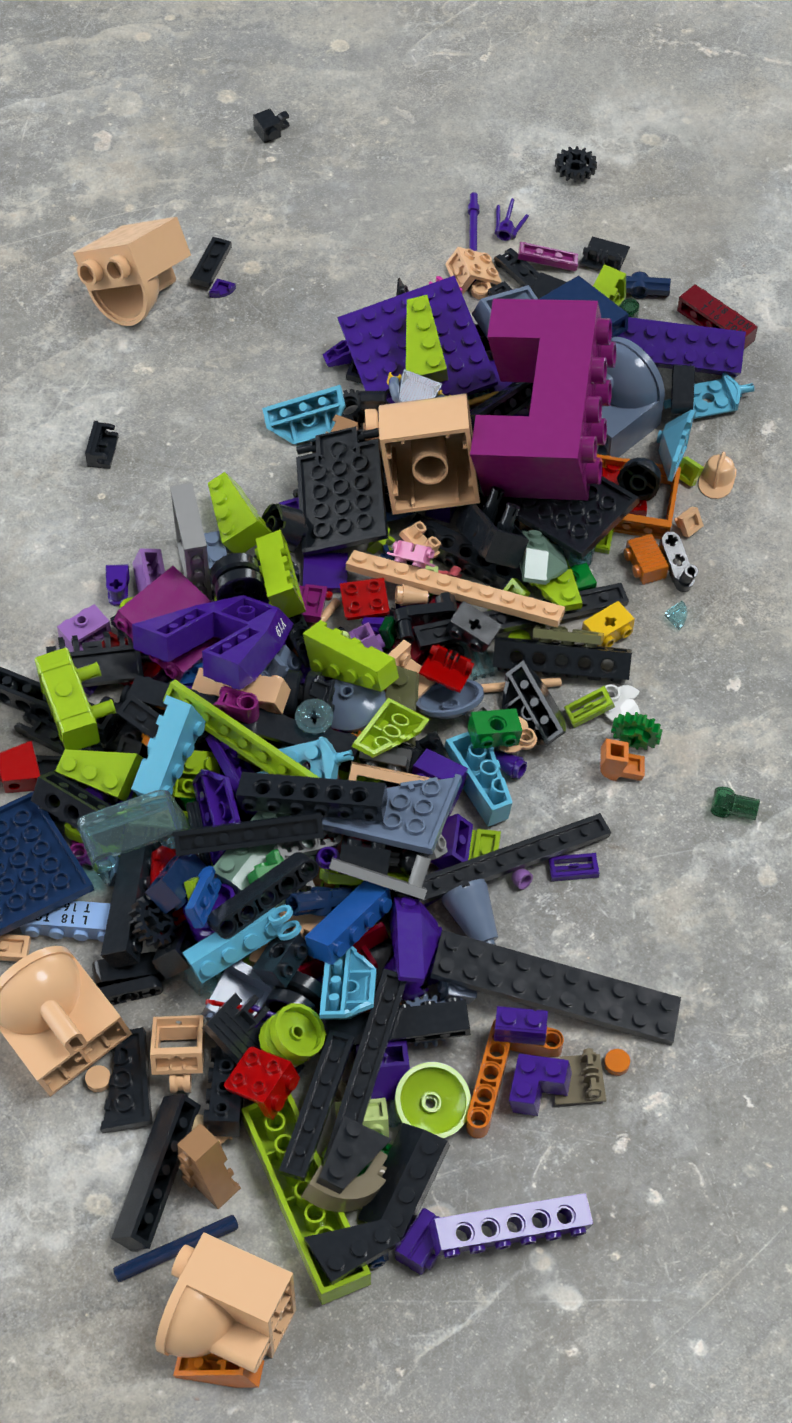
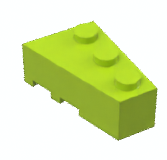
M65 749L55 771L67 778L126 802L141 761L144 758L137 753Z

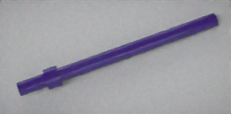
M476 192L470 194V203L468 204V214L470 215L469 249L477 251V221L480 213L478 194Z

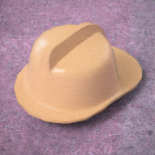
M723 451L721 455H713L703 466L704 469L699 478L700 491L712 499H720L727 496L733 488L737 474L732 459L726 456V453Z

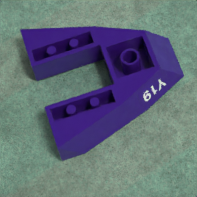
M241 595L195 605L132 624L133 648L143 652L145 655L161 659L163 662H170L214 636L221 638V641L202 651L203 676L215 682L231 686L233 689L240 690L254 682L280 651L294 623L278 607Z

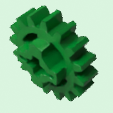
M626 712L625 716L619 714L618 718H614L611 733L614 734V739L628 742L631 748L635 747L638 750L639 747H642L644 750H647L648 746L655 748L656 744H660L663 729H660L661 724L655 723L654 718L648 719L646 714L642 715L635 712L634 715H631L629 712Z

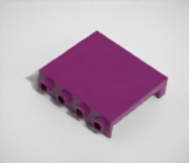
M171 566L117 611L113 621L118 629L125 632L133 641L132 624L211 601L176 567ZM214 636L170 662H163L161 659L149 655V658L153 662L158 663L170 678L180 682L184 674L203 659L202 651L222 639Z

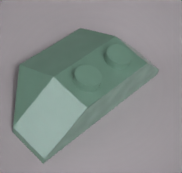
M522 531L529 539L520 562L523 582L546 585L550 582V579L557 578L567 571L568 565L564 550L559 545L546 538L540 531Z

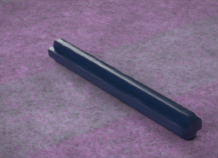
M229 1215L113 1268L114 1275L118 1282L126 1280L177 1257L185 1244L195 1248L203 1232L219 1238L237 1230L238 1222L234 1215Z

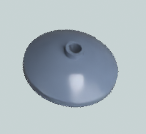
M334 679L336 680L334 684L335 693L333 695L335 710L332 711L331 728L342 733L364 730L386 701L385 691L380 692Z
M469 679L460 693L449 690L444 685L436 682L418 699L416 707L421 713L432 718L454 719L474 710L483 700L484 690L481 684Z

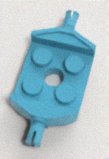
M723 373L722 379L694 384V419L737 411L742 394L754 392L753 383L738 385L727 373ZM671 399L664 400L663 406L665 409L671 407ZM704 399H710L713 402L708 403Z
M322 736L319 737V740L279 749L301 765L308 761L311 766L309 771L320 778L337 779L338 768L341 762L354 759V756H351L353 755L352 750L337 753L328 739ZM266 771L256 772V773L269 774V773H267Z

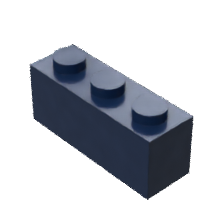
M196 854L175 855L145 893L165 914L173 908L177 911L187 902L184 882L197 877L206 865Z

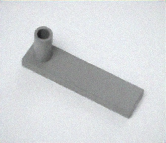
M417 855L408 882L333 857L329 869L424 900L427 889L422 887L431 859Z

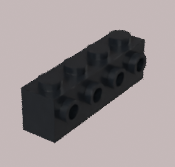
M216 1043V1047H211V1062H214V1068L209 1067L208 1083H212V1086L206 1090V1104H209V1109H204L203 1124L208 1125V1131L214 1136L240 1137L241 1109L243 1108L244 1097L229 1092L224 1087V1083L237 1064Z

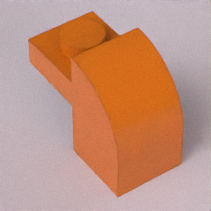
M606 738L601 746L600 771L604 777L613 781H617L619 777L642 781L645 776V756L629 754L628 742Z

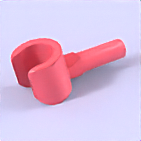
M453 566L450 571L438 570V573L461 578L462 574H459L461 568L458 566Z

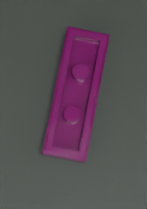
M520 242L518 259L571 271L577 270V253L526 242Z

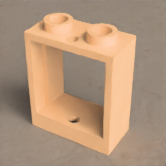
M203 1015L153 1017L150 1049L152 1075L203 1073L205 1031L202 1029L204 1026ZM197 1039V1047L160 1048L161 1041Z

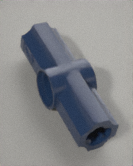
M641 271L635 272L631 276H626V293H630L636 299H643L647 295H670L671 278L649 277L645 272Z
M312 887L311 891L291 893L286 898V905L292 908L293 916L307 914L327 916L353 891L349 887Z

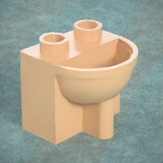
M177 217L122 225L73 253L78 264V276L86 285L90 297L97 308L108 319L123 326L135 325L147 317L157 300L158 293L176 281L172 266L191 256Z
M50 946L37 950L16 962L0 976V1032L50 1097L132 1034L115 1008L66 947Z
M203 1232L197 1246L193 1248L185 1244L179 1251L173 1264L171 1275L179 1279L171 1293L159 1324L155 1342L156 1351L166 1356L174 1355L182 1358L201 1357L212 1353L256 1373L265 1355L273 1358L296 1312L293 1273Z

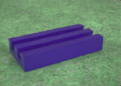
M596 853L563 855L548 859L551 882L599 878L600 873ZM590 861H592V863H588V864H579V863H578V862H590ZM573 863L565 866H555V864Z

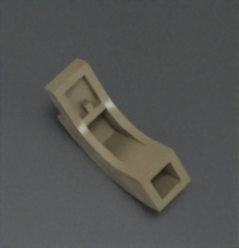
M380 1151L372 1160L366 1172L356 1177L341 1194L316 1183L322 1169V1165H320L301 1197L313 1205L329 1211L349 1212L360 1209L373 1200L386 1180L382 1178V1175L387 1167L383 1164L388 1155Z

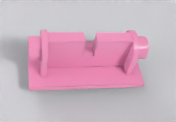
M399 540L393 544L394 553L387 552L388 555L395 557L394 561L407 564V561L413 562L412 566L425 569L426 565L435 567V565L429 563L430 559L434 557L435 552L428 546L416 544L414 552H412L414 548L413 543Z

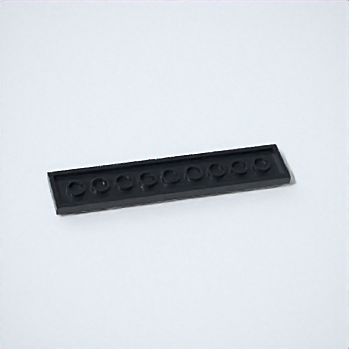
M442 930L430 976L432 979L670 1046L674 1042L681 997Z

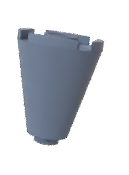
M472 880L469 882L470 886L462 888L460 885L447 892L442 897L443 900H441L443 906L467 937L495 945L498 934L488 886L485 880Z

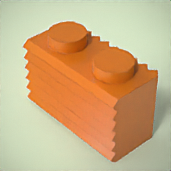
M652 533L627 540L624 556L627 561H631L635 578H639L641 583L645 585L646 583L649 584L650 582L667 577L668 563L665 557H663V553H661Z

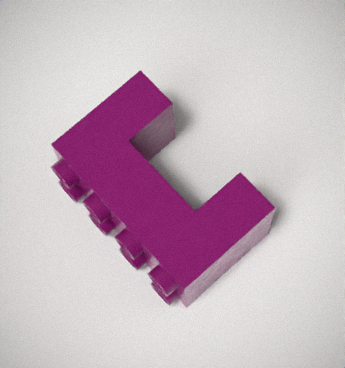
M493 299L487 337L500 381L529 382L534 384L529 416L476 415L470 456L484 496H489L491 487L495 486L505 491L502 497L588 501L590 484H600L602 478V459L597 457V445H605L607 420L602 418V406H610L612 383L611 380H606L607 368H615L617 355L616 342H611V318H601L598 301Z

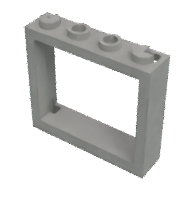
M193 484L170 486L176 541L184 576L209 600H212L207 545Z

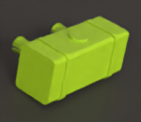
M68 648L36 657L34 661L43 694H45L58 729L60 740L63 742L65 749L79 750L99 743L100 738L96 719L115 714L116 710L112 699L91 706L85 695L82 681L101 676L98 663L95 662L77 669L74 666Z

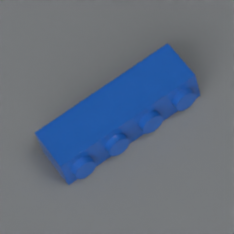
M364 880L305 936L308 955L333 965L378 920L392 908L390 888Z

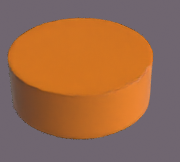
M622 1049L610 1050L605 1056V1069L612 1075L620 1076L625 1074L630 1066L629 1055Z

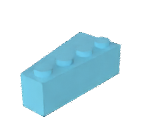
M166 695L164 704H167L164 716L159 715L156 722L159 725L156 737L150 738L147 745L148 758L142 759L131 788L139 797L164 806L166 800H169L172 796L173 786L176 780L181 777L184 770L183 766L187 758L192 755L194 744L198 736L202 735L206 722L191 704Z
M469 731L446 739L444 747L450 759L468 768L463 789L486 825L489 827L507 820L513 802L505 779L501 775V767L499 761L496 760L494 747L473 749Z

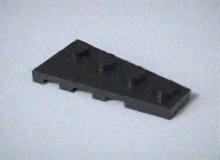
M144 1027L130 1029L132 1034L115 1048L114 1068L112 1075H110V1089L104 1106V1120L101 1122L100 1127L102 1133L153 1124L146 1031Z

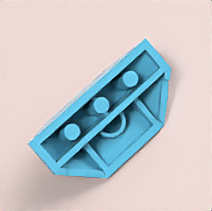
M337 385L262 408L266 428L296 445L313 440L316 435L324 434L326 431L331 432L335 424L333 418L336 414L342 415L345 409V401L341 385Z
M353 946L333 965L325 962L319 1013L320 1019H351L374 1007L376 968L364 956L359 954Z

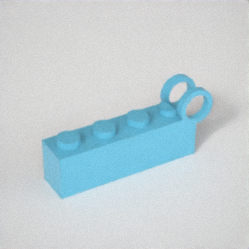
M281 905L277 908H272L229 939L221 938L218 934L213 933L182 953L200 982L204 983L274 938L279 937L283 941L294 938L300 933L302 927L297 920L286 922L292 917L293 910L289 905ZM287 911L284 916H279V913ZM295 927L290 933L283 934L286 929Z

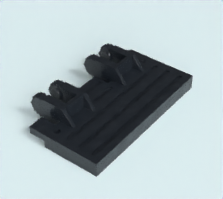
M117 630L119 646L111 647V637L108 631L103 632L105 648L102 647L101 640L83 642V651L79 649L77 635L72 636L71 643L74 652L69 653L74 666L78 669L97 662L101 671L100 677L82 681V687L134 681L136 675L144 677L140 651L133 648V641L130 637H128V645H125L123 631ZM58 637L59 650L65 648L63 637ZM56 646L46 647V653L56 651Z
M234 993L202 1027L236 1064L239 1063L248 1048L255 1047L262 1050L260 1048L259 1034L264 1022L260 1023L257 1028L255 1026L270 1009L264 1006L253 1017L248 1010L257 1003L259 998L256 995L249 998L238 1010L236 1007L243 1000ZM302 1064L295 1068L298 1074L305 1065Z

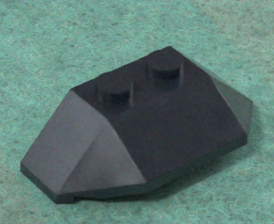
M524 660L505 673L506 682L503 690L502 709H517L518 716L527 721L528 728L535 732L537 736L536 745L548 746L566 733V720L549 690Z

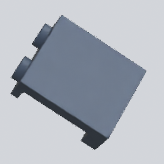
M239 960L224 970L209 999L227 1002L236 993L243 1000L239 1005H244L249 998L256 995L259 999L255 1005L262 1008L274 986L265 984L252 969V966ZM208 1003L201 1014L208 1021L220 1007ZM254 1011L251 1015L254 1017L257 1012Z

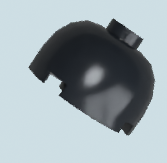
M637 457L630 459L622 466L617 476V481L620 487L638 496L639 500L649 501L656 496L661 486V472L653 461Z

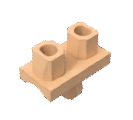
M421 521L400 532L399 536L405 542L414 544L412 552H414L415 546L418 544L431 547L435 552L433 558L438 557L440 554L438 549L441 542L436 537L432 536L427 539L424 536V532L427 529Z

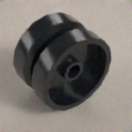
M245 553L229 554L217 560L211 567L210 576L217 601L241 595L260 600L264 595L265 586L256 558L252 555Z
M288 669L285 682L291 691L283 715L297 719L301 710L302 716L306 699L315 701V697L308 695L312 679H315L316 675L322 676V672L309 671L304 681L301 670Z
M297 971L286 988L275 986V989L270 992L265 1006L270 1009L269 1011L277 1013L280 1009L291 1003L303 1004L319 1015L322 984L311 976Z

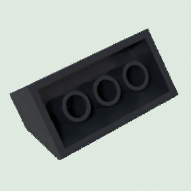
M403 1123L383 1164L387 1167L382 1175V1178L386 1181L373 1200L362 1208L357 1219L365 1223L388 1219L402 1240L417 1218L449 1150L450 1144L448 1140L424 1129Z

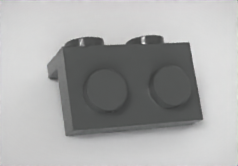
M393 747L374 758L361 751L359 754V760L362 764L405 773L409 771L412 757L410 749Z

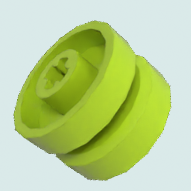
M291 1003L266 1020L260 1029L259 1042L260 1048L263 1051L291 1061L294 1068H296L320 1051L324 1045L326 1034L324 1024L314 1010L303 1004Z

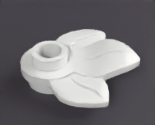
M609 684L605 686L609 695L614 697L611 699L615 705V708L604 713L609 720L613 722L615 717L618 718L619 714L625 716L626 712H629L631 715H634L635 712L640 714L639 707L633 700L640 692L638 689L629 685L617 687Z

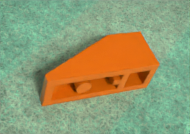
M212 1353L194 1358L177 1357L173 1376L180 1379L234 1388H259L264 1360L257 1372L253 1373Z

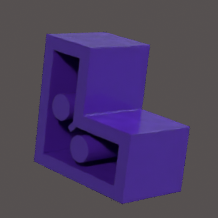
M518 1054L509 1097L512 1112L538 1116L542 1093L568 1096L572 1076L569 1060Z

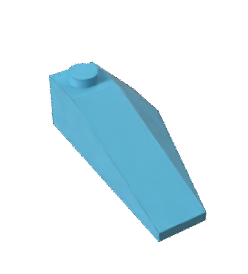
M689 410L668 422L663 431L659 430L656 442L660 443L658 452L668 481H673L686 452L695 410Z

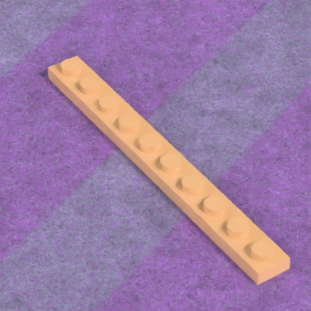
M356 550L352 552L346 562V570L372 578H384V581L398 585L405 584L435 595L449 592L455 595V600L465 601L468 604L557 628L565 614L564 606Z

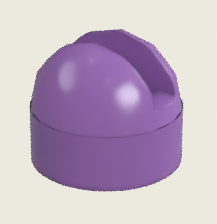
M524 868L512 873V882L519 889L527 888L533 880V875Z

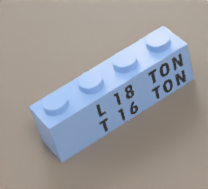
M72 901L20 926L22 934L30 937L43 935L50 936L53 939L68 937L78 941L93 939L103 942L111 903Z

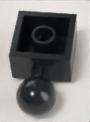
M345 835L342 838L340 860L385 875L388 874L389 866H397L403 874L409 877L416 856L429 857L425 853L408 849L394 852L391 851V845Z

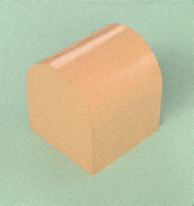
M467 394L379 405V440L392 514L480 503L478 477L470 456L473 431Z

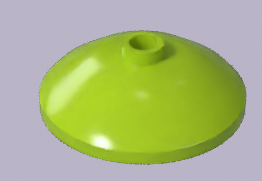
M426 1062L414 1066L400 1079L395 1091V1109L402 1124L405 1123L424 1129L444 1139L456 1133L465 1124L471 1103V1094L466 1081L455 1069L439 1062ZM426 1100H431L434 1103V1107L428 1108Z

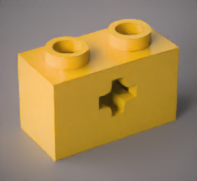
M617 601L584 620L582 630L604 633L603 643L597 646L611 647L616 641L621 638H627L632 634L635 618Z

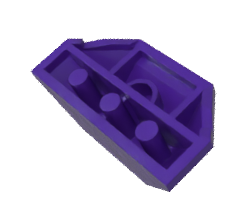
M201 769L192 781L196 800L199 803L203 827L242 822L229 777ZM226 850L210 852L213 865L217 863Z

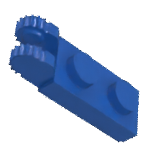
M206 866L200 871L198 883L185 908L186 916L190 919L195 929L204 927L219 895L220 886H222L218 877L214 878L216 871L213 866Z

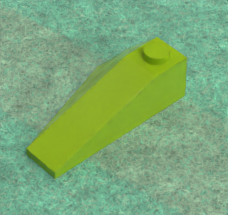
M388 698L354 741L352 747L374 758L419 735L429 722V719Z

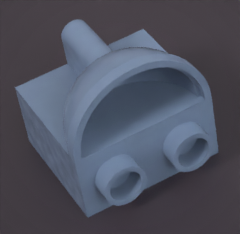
M613 337L611 342H616L617 348L615 368H607L606 380H611L612 383L610 406H602V418L607 420V438L605 445H597V454L619 458L660 426L665 388L658 368L641 347L626 338Z

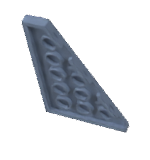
M455 774L454 778L441 780L435 777L425 781L400 783L401 786L387 788L388 800L383 821L370 822L359 819L346 820L335 817H323V830L433 855L461 785L462 776Z

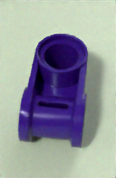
M129 564L106 565L108 601L113 606H120L121 602L128 598V584L130 583Z

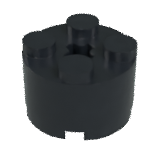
M276 503L270 504L262 515L267 528L271 532L281 530L287 541L289 552H295L302 537H305L308 532L303 511Z

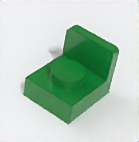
M278 849L272 850L266 855L267 862L254 866V870L247 875L249 884L284 861Z

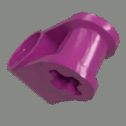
M222 686L220 688V696L217 702L213 703L215 707L234 720L247 724L257 721L259 718V704L255 694L233 689L229 686Z

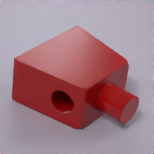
M32 741L0 752V781L3 783L5 792L34 791L40 773Z

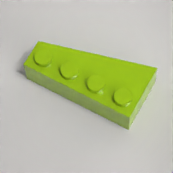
M226 472L208 482L221 541L231 552L244 553L256 545V538L272 533L257 513L256 508L251 504L241 486Z
M281 530L256 538L257 548L254 550L258 561L261 563L259 568L264 578L265 590L270 600L268 601L269 604L278 607L288 618L306 612L287 541Z

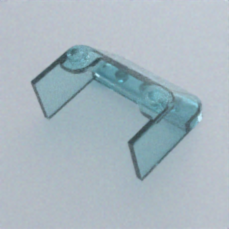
M156 790L80 817L77 821L78 830L92 868L105 884L110 883L108 871L112 870L116 865V856L159 841L163 846L175 849L173 830L190 828L189 820L170 792L166 790Z

